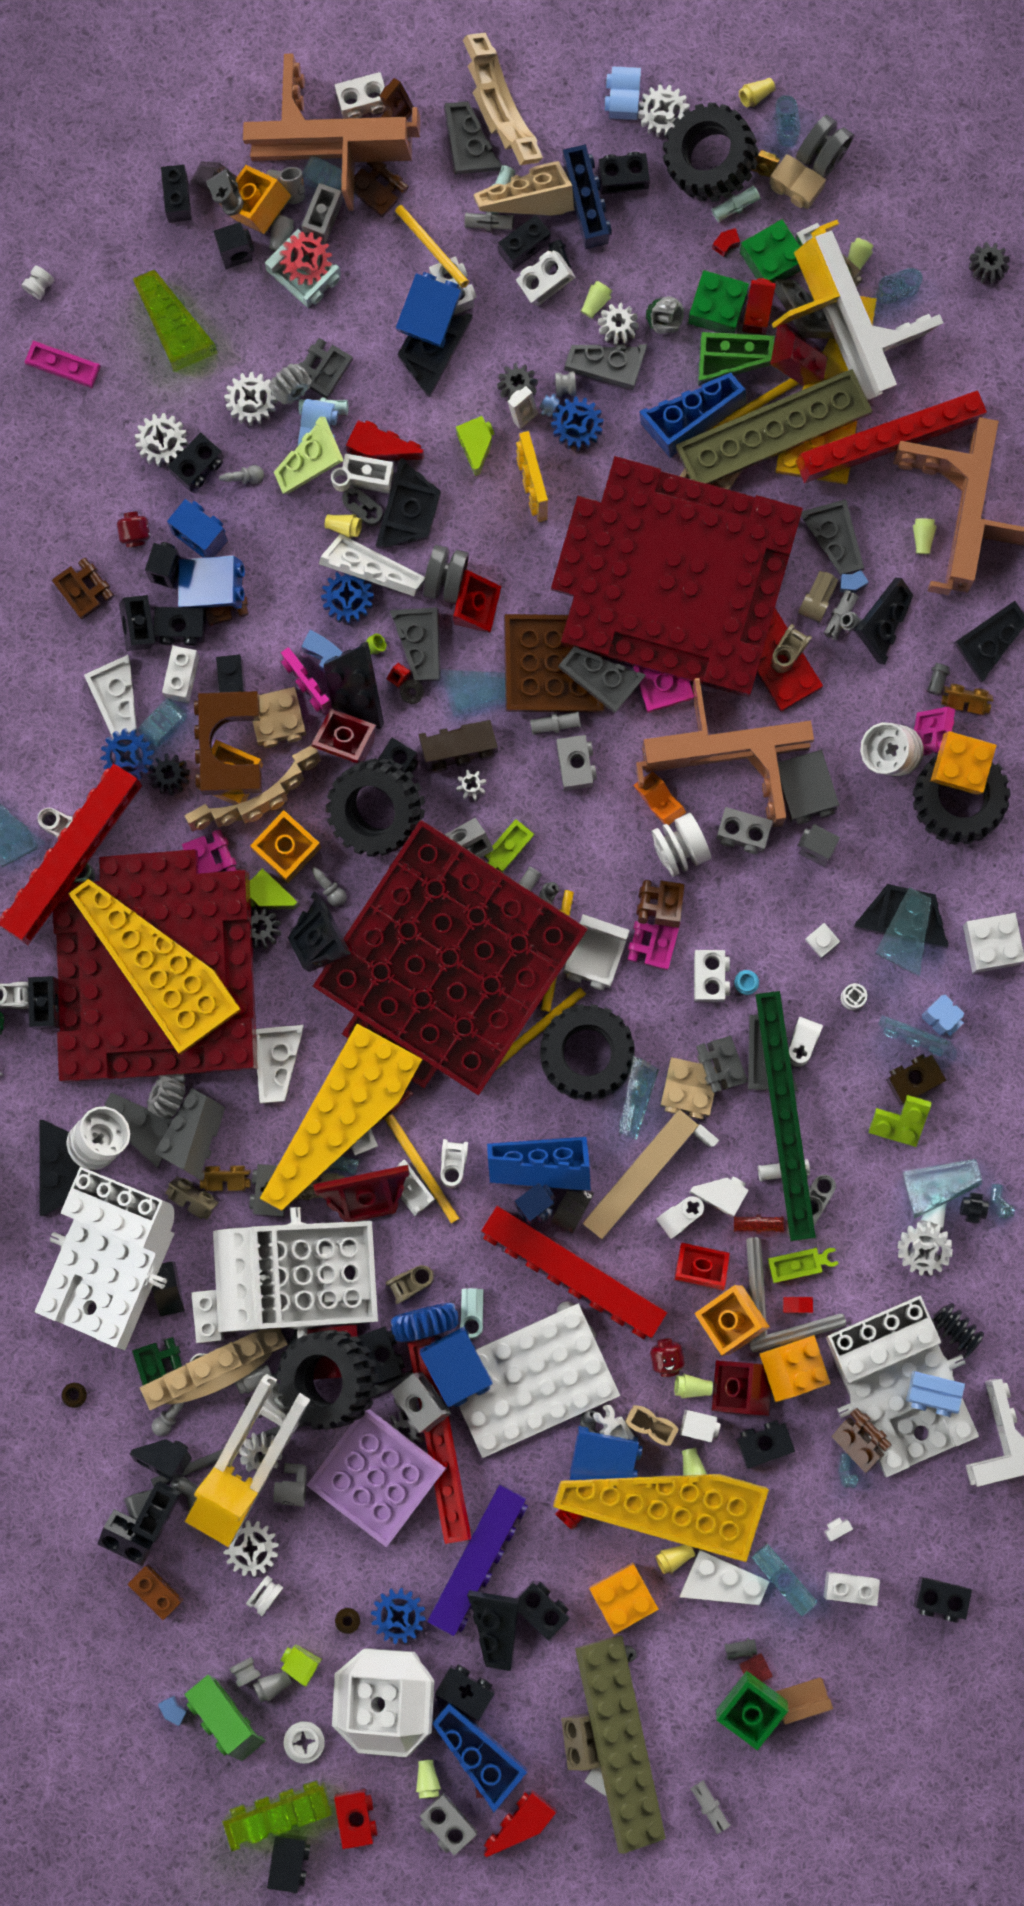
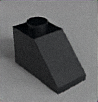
M173 1261L162 1263L157 1276L165 1278L167 1283L157 1281L165 1285L163 1289L155 1285L152 1286L160 1317L185 1312L176 1263Z
M167 1439L132 1449L129 1453L134 1462L173 1483H177L192 1460L188 1447L177 1440L174 1443Z

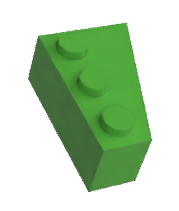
M702 332L700 337L698 385L705 384L728 373H732L734 376L770 366L774 336Z
M210 1675L205 1676L184 1694L189 1700L187 1703L188 1708L195 1716L199 1714L203 1720L201 1726L208 1735L211 1736L213 1734L218 1741L215 1745L224 1756L228 1754L243 1761L266 1742L262 1736L256 1735L249 1725L251 1722L247 1717L242 1716L235 1706L236 1703L214 1677Z

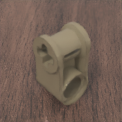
M791 624L771 658L772 668L779 673L789 671L799 655L808 646L812 636L804 635L795 629V625ZM785 655L789 662L782 664L777 660V656Z
M419 1265L386 1281L385 1284L390 1286L396 1297L395 1303L398 1305L429 1287L433 1283L435 1275L430 1267ZM421 1269H425L429 1273V1280L424 1284L419 1283L416 1279V1274Z

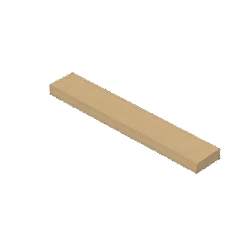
M679 1109L588 1215L583 1224L600 1239H603L699 1125Z

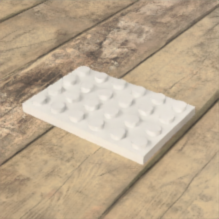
M579 1303L476 1349L493 1380V1384L490 1385L491 1389L484 1394L477 1396L475 1393L467 1397L468 1401L459 1407L482 1458L617 1398L620 1396V1393Z

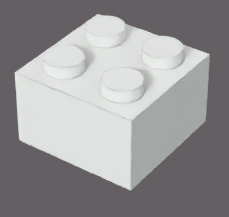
M1016 913L967 921L963 925L972 974L1018 966L1024 963V952Z

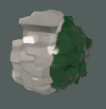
M671 296L655 299L652 304L648 305L646 319L650 328L656 333H674L678 331L679 326L683 322L684 308L682 303Z

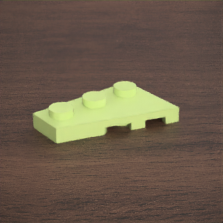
M319 417L315 422V427L310 433H306L303 436L300 445L294 451H291L274 471L283 494L291 493L344 461L325 417Z

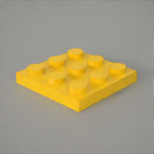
M526 431L519 433V442H516V460L519 471L523 470L522 482L525 493L530 494L529 508L531 515L537 516L538 522L548 520V498L530 433Z

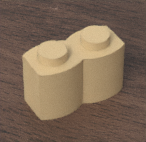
M786 154L771 174L769 184L774 192L779 195L785 194L789 196L795 206L809 209L823 190L826 182L817 172L805 167L800 161Z
M638 1405L632 1406L625 1419V1423L631 1429L639 1433L648 1434L652 1440L665 1446H671L679 1430L671 1421L656 1417L649 1409Z

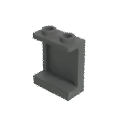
M822 750L778 762L781 788L790 814V823L797 821V825L810 822L811 817L816 815L824 818L835 814L834 810L838 809L839 802Z

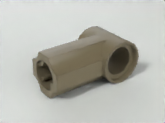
M819 571L798 613L820 623L839 579L828 572Z

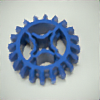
M449 1302L436 1304L393 1317L391 1320V1330L396 1341H413L456 1328L459 1325V1316L454 1304Z

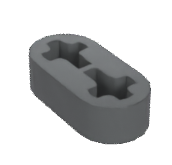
M349 488L344 491L342 501L344 507L349 512L361 518L362 522L368 526H376L381 523L383 512L376 502L357 488ZM355 495H358L357 499L361 506H358L354 502L351 503V505L348 504V496L354 497ZM364 508H367L371 512L374 511V509L377 510V518L375 519L371 517L370 519H367L368 514L364 510Z

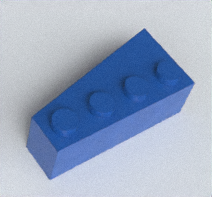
M728 373L702 384V387L691 392L688 390L681 393L680 397L670 401L664 400L654 408L649 410L645 408L639 411L641 425L668 457L671 458L677 454L676 444L709 431L747 403L746 389L732 373Z
M587 1137L487 1144L490 1183L535 1186L537 1183H540L542 1187L547 1185L550 1188L591 1191Z
M448 1702L433 1720L432 1725L451 1752H453L492 1811L495 1812L525 1776L527 1768L459 1708Z

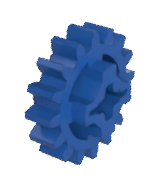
M576 396L572 403L565 399L564 407L560 404L557 405L559 413L553 412L552 418L556 421L551 422V428L556 429L553 432L554 437L560 436V445L567 442L568 449H571L572 445H576L577 450H580L582 444L590 448V440L595 443L598 441L596 434H602V428L599 426H602L604 421L599 418L601 410L594 411L596 405L594 402L587 405V398H584L582 402H578ZM567 413L568 419L561 425L562 418ZM577 420L578 423H581V426L578 427L577 424H573V421ZM591 423H593V428L588 434L587 426H590Z
M336 572V579L328 578L329 586L322 587L323 591L327 593L321 595V600L326 602L323 608L324 610L330 609L328 613L330 618L337 615V622L339 623L343 618H346L347 624H350L351 618H355L359 622V615L367 616L366 608L373 607L372 603L368 601L374 599V594L369 592L372 586L371 584L365 585L367 580L358 579V577L350 576L344 573V576H340ZM352 583L358 585L362 589V591L360 589H355L352 586ZM342 584L338 590H334L338 585ZM347 588L351 595L348 601V606L344 599L346 595L345 593H347ZM333 603L339 604L343 608V611L337 609L333 605ZM358 603H362L357 609L353 610Z
M123 728L121 735L119 732L114 731L112 733L114 739L107 737L105 741L108 746L103 745L101 747V750L106 752V754L102 755L100 760L107 761L103 768H111L113 765V752L116 757L114 764L122 769L126 766L135 768V770L127 772L133 776L135 775L138 780L141 779V771L148 773L150 769L146 765L154 763V760L149 758V756L155 752L154 750H148V746L152 742H144L145 734L143 733L138 737L136 729H133L128 734L127 729ZM123 739L132 740L130 744H124L119 741ZM139 748L142 749L143 758L139 756ZM129 750L131 752L130 758L126 760L124 752Z
M400 1587L398 1593H395L393 1588H390L389 1596L381 1593L380 1596L383 1601L374 1602L378 1610L371 1611V1615L376 1616L377 1619L371 1623L372 1625L379 1626L376 1631L377 1635L382 1632L385 1633L384 1641H387L389 1637H393L394 1644H397L398 1638H402V1641L407 1643L408 1635L415 1639L417 1636L414 1630L422 1631L423 1629L419 1621L426 1620L425 1616L420 1615V1612L425 1610V1606H418L421 1598L413 1599L412 1590L406 1595L404 1594L403 1587ZM400 1598L408 1602L401 1605L396 1604L392 1599ZM385 1606L388 1611V1617L383 1622L381 1613ZM393 1609H396L398 1612L404 1611L402 1617L404 1623L399 1619L396 1621L392 1619L394 1616ZM414 1609L415 1622L412 1626L409 1621V1613ZM392 1627H401V1629L404 1632L396 1633L390 1631L389 1629Z

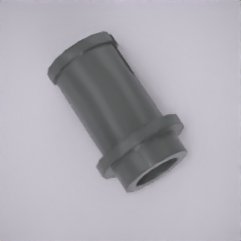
M851 611L844 613L840 619L844 630H852L856 632L855 628L862 621L856 613Z
M935 663V666L931 668L933 673L927 692L942 696L946 677L950 675L949 666Z
M749 1637L746 1641L725 1644L727 1660L745 1656L753 1658V1655L758 1654L755 1639L750 1640Z

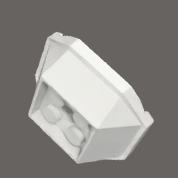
M365 1648L335 1673L332 1726L358 1753L409 1757L432 1733L434 1679L420 1662L415 1652ZM379 1697L385 1702L384 1710L378 1707Z

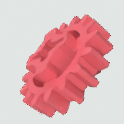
M300 232L298 238L295 235L291 236V243L286 241L283 244L287 250H282L279 253L281 256H284V260L280 261L279 264L286 265L283 274L289 272L291 274L289 280L293 281L297 278L298 285H302L304 280H306L308 286L313 284V279L318 282L321 279L320 274L324 276L327 273L325 267L332 266V263L327 261V258L332 256V253H326L325 251L329 245H321V236L313 239L314 234L312 232L307 237H305L304 232ZM303 243L311 244V245H313L315 248H314V249L308 248V247H306V245L303 244ZM292 250L295 254L293 262H291ZM308 255L310 259L303 263L301 259ZM320 255L321 261H320V266H319V268H318L317 259H318V256ZM297 269L305 270V272H306L307 274H309V275L301 274V273H299V272L296 271V270H297Z

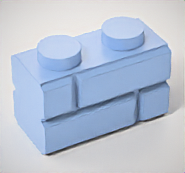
M942 995L922 1014V1019L929 1025H933L932 1028L940 1036L946 1033L951 1036L964 1023L961 1020L964 1012L958 1006H953V1002L946 995Z
M913 1371L906 1401L912 1402L911 1408L926 1411L928 1406L936 1408V1414L951 1417L952 1413H959L965 1384Z

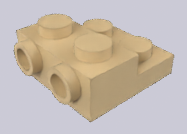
M295 687L259 695L260 721H253L259 746L264 745V748H271L277 746L279 741L288 740V742H296L306 735Z
M671 1057L660 1105L665 1107V1112L675 1114L680 1109L684 1112H689V1117L703 1120L704 1116H710L714 1093L710 1084L707 1085L705 1080L707 1075L703 1065Z

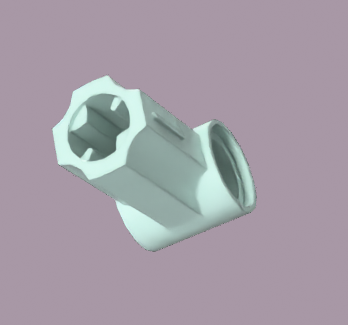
M462 1289L460 1328L471 1320L479 1324L478 1331L474 1334H469L470 1339L478 1338L483 1332L484 1289Z

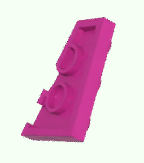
M289 647L281 652L284 659L281 661L282 666L288 674L293 672L298 678L295 680V683L302 693L307 691L312 697L309 702L315 711L319 712L321 710L324 715L328 714L330 708L332 709L330 699L326 694L322 695L323 693L316 681L308 677L305 667Z

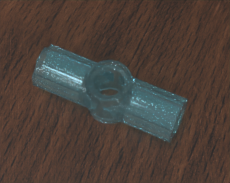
M768 1543L751 1557L801 1617L818 1603ZM788 1573L791 1576V1582L788 1586L782 1587L778 1584L780 1574Z

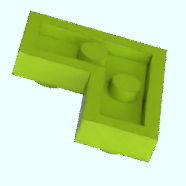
M907 1095L900 1115L876 1108L868 1133L917 1147L931 1108V1102Z

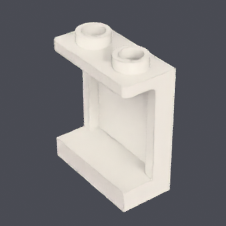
M583 914L580 923L587 927L588 930L568 959L563 973L568 974L567 979L581 983L583 979L591 982V987L604 991L605 987L609 989L611 987L630 930Z

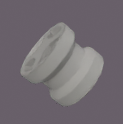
M560 372L555 373L556 396L562 397L563 394L576 396L575 372H569L565 375H562Z
M252 1657L229 1668L230 1672L235 1674L237 1678L236 1684L238 1687L261 1675L259 1670L254 1668Z

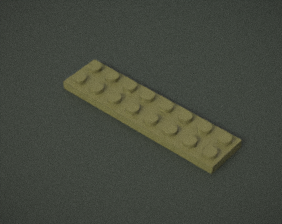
M850 369L676 444V450L690 479L712 484L869 416L873 411L853 369Z
M616 1635L575 1648L617 1848L619 1853L625 1854L664 1840L666 1837L622 1635Z

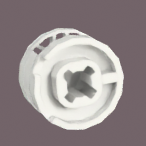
M267 1575L249 1598L246 1605L250 1608H256L257 1613L263 1616L284 1587L280 1584H274L272 1578ZM265 1586V1587H266L265 1590L261 1593V1595L259 1596V1598L256 1599L257 1595L260 1593V1591H261V1590L263 1589V1587Z

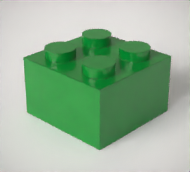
M783 219L741 242L739 253L756 279L764 278L774 283L776 279H787L801 271L794 254L800 246Z
M703 270L689 313L688 324L718 333L735 334L747 296L749 283Z
M746 1671L716 1709V1721L758 1751L788 1713V1701Z

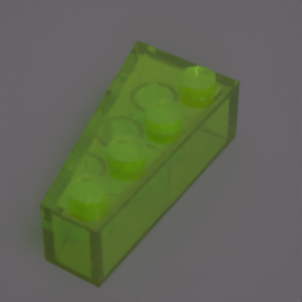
M155 269L133 278L135 288L173 372L218 353L214 342Z
M313 1780L303 1784L304 1789L294 1792L293 1788H289L279 1792V1797L269 1800V1797L266 1796L255 1800V1805L245 1808L244 1804L230 1808V1813L225 1816L222 1823L231 1852L240 1849V1843L248 1841V1843L255 1844L267 1838L270 1833L279 1835L293 1829L292 1826L294 1825L301 1827L331 1816L333 1808L325 1782L318 1784L317 1780Z

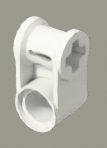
M45 808L38 815V823L42 829L57 839L60 832L64 828H68L73 821L71 816H67L53 808ZM48 815L56 816V822L52 826L44 825V819Z
M28 982L0 984V991H3L4 994L3 999L0 1001V1009H29Z
M799 1017L789 1047L791 1065L801 1067L807 1064L818 1041L822 1024ZM798 1049L803 1050L802 1054L804 1056H802L800 1059L796 1058L795 1052H797Z
M443 1139L440 1175L443 1185L447 1188H457L463 1181L468 1142L463 1144L448 1142L447 1139ZM455 1170L458 1172L459 1178L457 1181L448 1182L445 1179L447 1171Z
M695 1196L688 1197L676 1206L668 1209L656 1220L669 1238L672 1239L703 1214L704 1204ZM689 1201L699 1204L696 1208L697 1214L693 1212L687 1213L686 1209L688 1208L687 1203Z

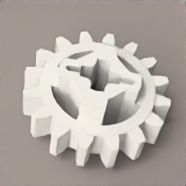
M659 85L658 91L651 87L649 88V95H642L643 102H639L638 105L640 110L638 111V118L642 119V127L648 125L647 133L650 134L654 130L658 138L661 133L666 135L668 129L674 128L672 122L675 120L674 114L678 109L680 113L677 118L681 119L684 116L682 112L690 106L689 104H684L686 102L685 95L679 97L680 89L672 92L671 85H668L666 90H663L662 85ZM652 103L653 109H651L650 113H648V108Z
M250 372L249 377L246 378L242 373L240 374V381L233 378L234 386H227V391L230 393L224 396L225 401L229 402L226 404L227 411L232 410L231 417L233 419L239 416L240 424L248 420L249 426H252L253 420H257L260 425L262 424V417L270 419L268 412H275L276 409L273 404L277 403L278 400L273 396L269 388L271 384L269 379L263 382L262 374L254 378L253 372ZM239 393L240 399L235 404L236 395ZM267 394V401L263 405L262 398ZM246 395L251 398L255 397L256 403L250 399L247 401Z
M162 413L161 418H157L155 414H152V421L145 418L144 422L146 425H138L137 428L141 434H135V439L139 441L135 445L137 450H141L139 453L141 458L147 457L149 464L155 460L157 466L160 467L162 462L165 461L168 466L170 460L175 459L177 454L184 450L182 446L188 445L187 440L184 439L187 433L186 430H181L183 428L181 421L175 424L176 419L173 415L168 420L165 413ZM162 426H167V427H170L171 429L167 430V429H165V428L162 427ZM159 432L164 438L163 448L161 443H159ZM176 444L175 447L169 452L172 445ZM152 450H156V451L160 452L161 454H156V453H153V452H151V451H152Z
M917 1222L916 1229L908 1226V1234L905 1232L901 1233V1240L898 1241V1249H900L898 1257L903 1258V1266L911 1265L910 1272L918 1269L919 1275L922 1276L924 1271H928L931 1276L933 1275V1269L936 1268L941 1272L942 1264L948 1266L949 1257H952V1240H947V1231L940 1233L939 1225L933 1229L931 1228V1222H928L926 1227H922V1224ZM910 1242L913 1243L911 1251L908 1249ZM941 1246L942 1252H941V1254L938 1256L937 1253H938L939 1247Z
M250 1520L246 1521L245 1528L241 1527L229 1549L223 1551L224 1554H230L231 1557L227 1560V1564L235 1563L234 1572L241 1568L243 1569L242 1576H246L248 1571H251L254 1577L257 1576L258 1569L262 1573L266 1572V1564L271 1567L274 1565L271 1557H278V1553L274 1552L273 1548L279 1546V1543L272 1542L276 1534L272 1533L269 1535L267 1533L269 1530L268 1525L262 1529L260 1528V1521H257L254 1526H251ZM254 1532L261 1534L266 1541L261 1542L258 1540ZM244 1533L242 1544L235 1546L238 1537ZM249 1541L252 1542L253 1546L258 1547V1550L253 1553L254 1556L250 1554V1551H245ZM268 1551L263 1562L258 1564V1556L261 1552ZM241 1555L247 1559L248 1565L243 1564L237 1556Z

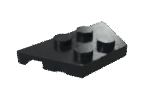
M453 315L445 335L446 341L443 349L407 336L398 352V358L428 397H431L470 325L473 315Z
M402 458L399 460L377 538L376 548L378 549L429 539L440 500L441 491L435 485L429 483L421 473L416 472Z
M363 642L359 647L353 650L349 649L340 656H334L324 663L326 680L333 708L355 718L375 724L377 729H381L384 725L369 643Z
M887 884L854 924V928L946 949L949 944L945 936L942 917L938 910L936 895Z
M315 891L310 897L314 900L307 913L302 911L296 926L288 937L302 968L308 972L344 958L351 953L322 896Z
M39 1120V1216H46L50 1212L64 1206L81 1167L73 1161L68 1153L66 1141L69 1132L45 1120Z

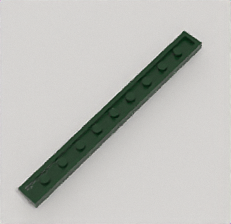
M780 991L755 994L790 1242L815 1239Z

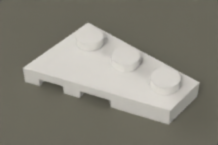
M129 655L85 674L86 681L111 735L114 731L119 732L121 735L123 728L127 729L128 734L133 729L137 731Z
M304 1025L256 1029L260 1104L286 1101Z
M699 1550L679 1597L760 1605L770 1581Z

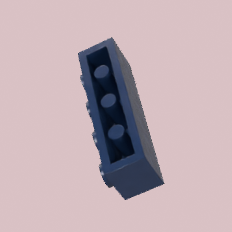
M586 144L563 149L562 161L565 173L572 184L574 208L585 249L607 245L609 235H612L610 221L605 220V201L599 197L598 191L601 188L599 178L594 176L592 169L595 168L593 155L588 154Z
M537 1183L514 1201V1206L529 1226L537 1220L541 1224L553 1214L552 1209L554 1208L553 1201L555 1200V1195L547 1185L542 1187L540 1183Z

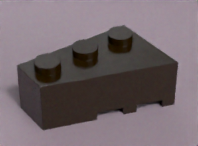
M486 720L461 725V728L448 731L447 728L440 729V734L429 737L426 736V732L418 734L427 771L433 770V773H439L447 770L449 765L456 764L457 767L470 764L471 759L480 757V760H487L495 756L494 753L498 752V746L491 721Z

